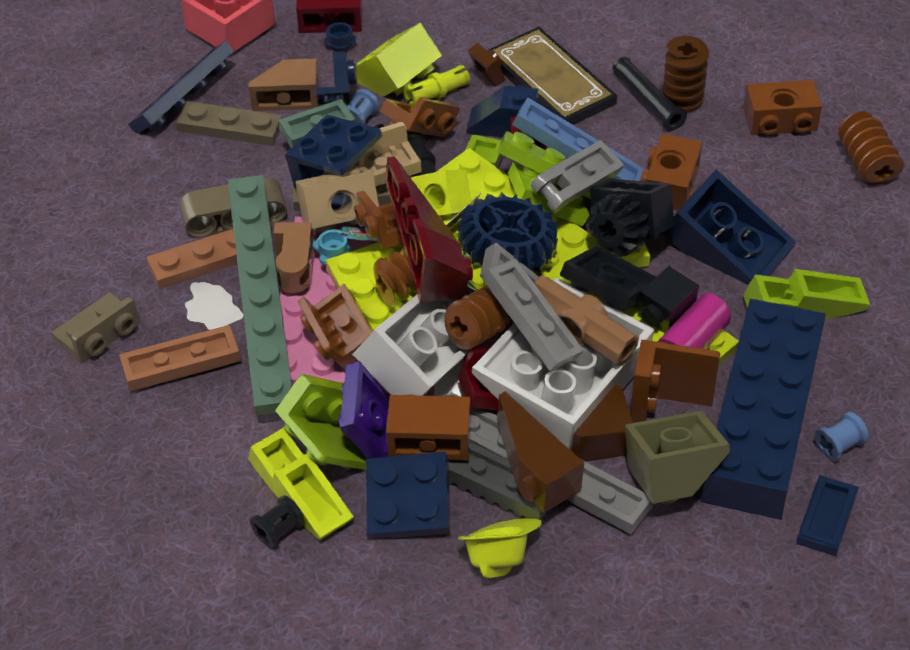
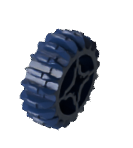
M502 192L499 197L487 194L484 200L475 198L473 205L466 207L461 220H459L458 242L463 250V257H469L472 260V266H481L485 250L497 243L514 256V259L519 264L521 262L529 270L541 272L542 267L549 264L557 247V223L552 220V213L543 211V204H531V198L522 200L517 197V194L513 197H506Z

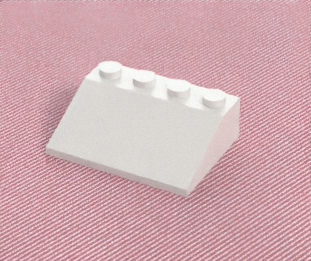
M557 277L553 280L579 298L589 295ZM602 301L600 302L604 305L609 318L639 337L638 346L633 351L630 359L623 365L614 363L585 342H582L580 346L584 351L576 360L550 371L516 324L513 323L472 367V374L498 400L499 394L504 391L507 392L570 450L574 432L613 386L617 385L623 389L633 378L641 339L652 341L653 328L606 305Z

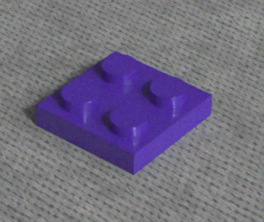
M361 361L346 365L345 381L342 384V411L338 419L340 429L360 449L364 458L388 457L386 430L390 396Z

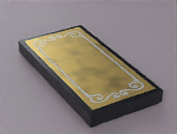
M536 27L490 48L501 58L503 62L501 70L506 78L516 87L522 86L538 89V104L572 125L617 104V94L540 27Z

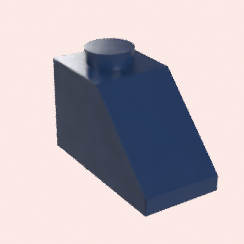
M503 86L472 107L466 134L503 138L506 131L511 133V117L517 116L527 97L538 103V89L522 86Z

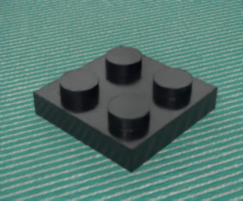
M597 245L564 262L560 273L561 277L571 281L570 283L574 288L584 292H592L603 298V302L606 305L624 310L639 302L640 292L656 278V276Z

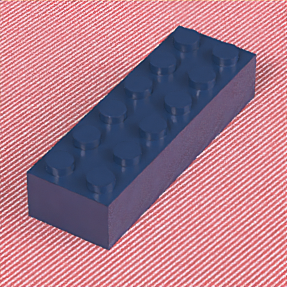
M750 298L717 425V430L730 444V452L705 480L701 498L702 503L782 520L826 313Z

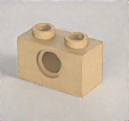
M366 167L350 169L343 175L332 173L295 181L303 222H311L312 229H315V232L336 229V224L347 221L351 225H357L354 206L359 205L356 194L358 192L364 191L375 205L379 206L374 174ZM338 193H345L346 201L344 205L339 209H332L331 201L333 197Z

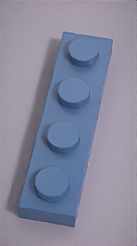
M528 97L512 124L520 129L523 134L533 137L547 147L561 152L566 158L573 156L598 141ZM608 147L624 164L619 174L610 179L640 181L644 168Z

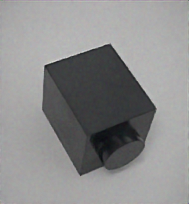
M668 266L640 292L637 316L643 319L650 327H655L665 334L697 300L699 285Z

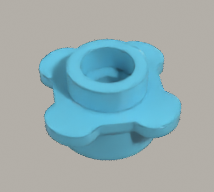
M327 230L313 242V249L319 252L320 262L323 265H326V259L354 250L353 247L348 245L347 235L340 230Z

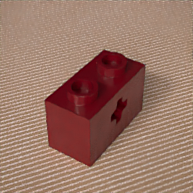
M297 0L296 13L299 33H327L328 26L337 22L349 24L353 32H362V0Z

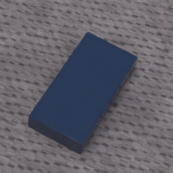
M819 475L797 536L796 544L837 556L859 487Z

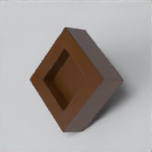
M478 42L468 50L476 70L495 87L506 80L501 70L503 62L494 50L490 49L487 51Z

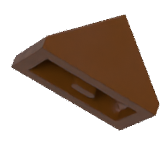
M614 385L574 432L571 451L581 460L589 461L627 456L625 425L632 424L633 421L621 387Z

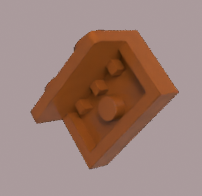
M423 97L418 99L416 105L385 99L380 109V112L391 118L389 121L390 125L403 122L407 127V131L422 133L424 136L428 134L443 138L453 129L456 123V116L460 111V108L454 104Z
M364 191L356 193L359 204L354 206L356 220L360 227H365L369 239L374 238L382 249L392 246L404 247L392 203L377 207Z
M343 284L316 305L311 304L305 297L298 300L304 312L300 319L311 334H316L318 340L314 342V345L322 357L327 361L331 358L334 359L343 369L346 365L355 361L356 358L352 354L369 337L374 329L352 291Z

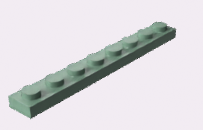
M263 175L228 179L256 416L276 413L275 410L292 388L264 177Z

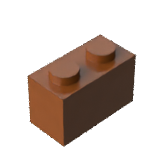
M390 395L386 430L388 457L446 451L449 459L469 460L470 397L453 395Z

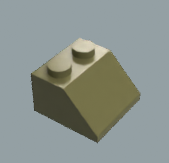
M702 410L625 425L628 469L653 504H670L680 498L693 496L730 452V444Z

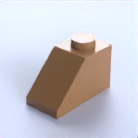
M317 59L282 60L250 81L249 94L252 111L300 110L318 107V99L315 96V88L319 87Z

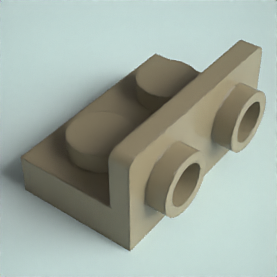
M109 292L52 331L53 341L82 364L92 356L102 353L108 345L122 335L129 334L135 326L140 324L135 301L130 297L120 301Z

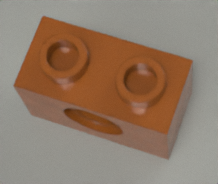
M814 80L747 84L743 109L751 135H771L818 131L822 105Z
M662 133L658 146H651L647 164L650 169H643L640 181L671 183L673 210L678 211L691 195L700 167L703 141Z

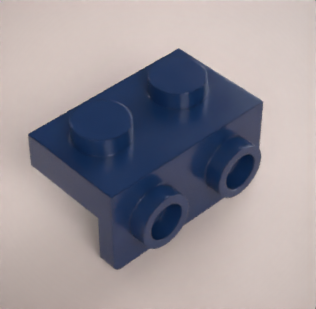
M346 51L332 52L335 86L315 88V96L319 102L325 104L340 99L345 103V100H351V85L357 84L356 64L354 60H349Z

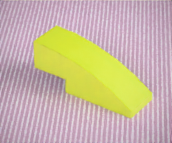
M284 427L250 447L248 460L278 498L286 495L296 503L305 520L304 527L319 541L354 519L352 513L317 464L307 453L303 455Z

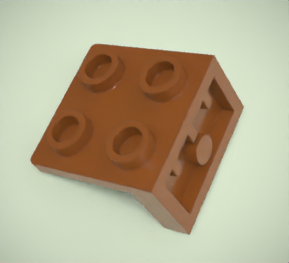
M641 339L634 374L631 404L633 423L646 421L648 412L655 413L658 398L712 407L720 352Z

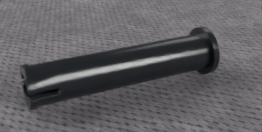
M621 57L616 60L612 67L613 73L663 122L665 130L673 131L685 123L687 118L686 111L681 107L677 108L628 57Z

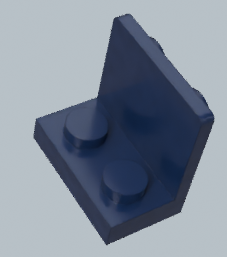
M326 115L285 154L294 187L297 188L295 181L322 176L325 172L336 175L345 174L382 137L381 129Z

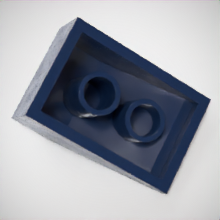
M717 169L674 214V226L662 232L684 254L747 285L750 284L755 274L769 276L796 243L790 235Z

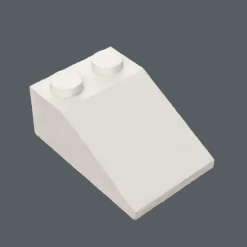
M418 295L414 296L377 327L352 355L358 361H361L372 376L391 395L413 394L424 396L470 351V349L464 350L456 346L451 341L445 328V312L450 304L459 299L453 298L420 304Z

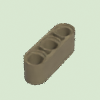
M264 178L270 224L280 222L287 213L280 184L273 178ZM228 184L195 190L185 194L180 200L185 230L190 236L198 238L233 229Z

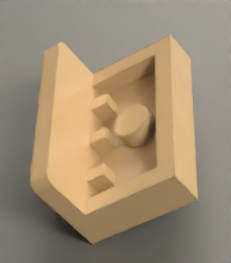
M403 122L380 128L382 137L350 168L366 167L374 174L376 186L386 183L387 157L395 156L409 176L422 172L421 160L408 142L407 127Z

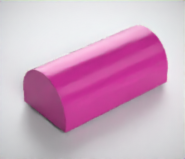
M704 293L657 342L707 349L730 324L731 312L721 298L711 293Z

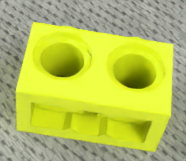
M466 169L443 170L411 177L443 222L452 220L471 202Z

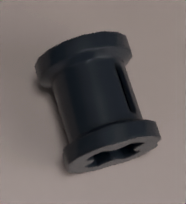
M286 495L279 497L277 505L262 516L255 515L250 519L253 532L269 549L277 546L278 539L291 529H299L305 524L301 510ZM281 518V522L274 526L273 523Z

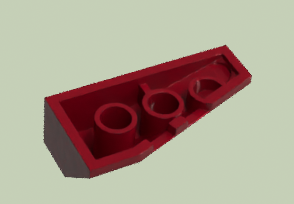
M387 157L385 182L420 304L464 297L467 283L473 279V270L469 257H463L457 239L396 157Z

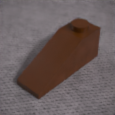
M504 391L499 394L497 424L517 488L525 500L532 501L545 513L581 491L584 462L507 392Z

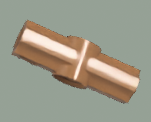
M543 275L533 282L579 344L585 342L616 364L623 365L630 359L633 351L638 346L639 337L609 318L604 305L596 297L584 295L579 298Z

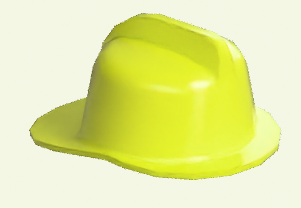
M534 518L508 520L491 524L470 535L459 536L458 539L465 540L470 562L473 566L480 568L483 577H500L508 574L513 566L523 562L527 534L540 527L542 523L541 520Z

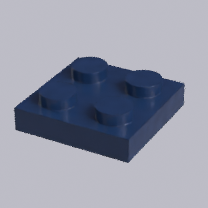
M446 451L366 459V535L369 540L451 533L449 457Z

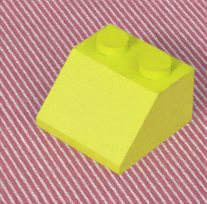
M418 23L387 40L356 63L357 82L382 97L392 92H395L398 96L403 93L405 87L413 85L410 81L412 78L417 76L420 79L435 68L432 63L442 55L422 24Z

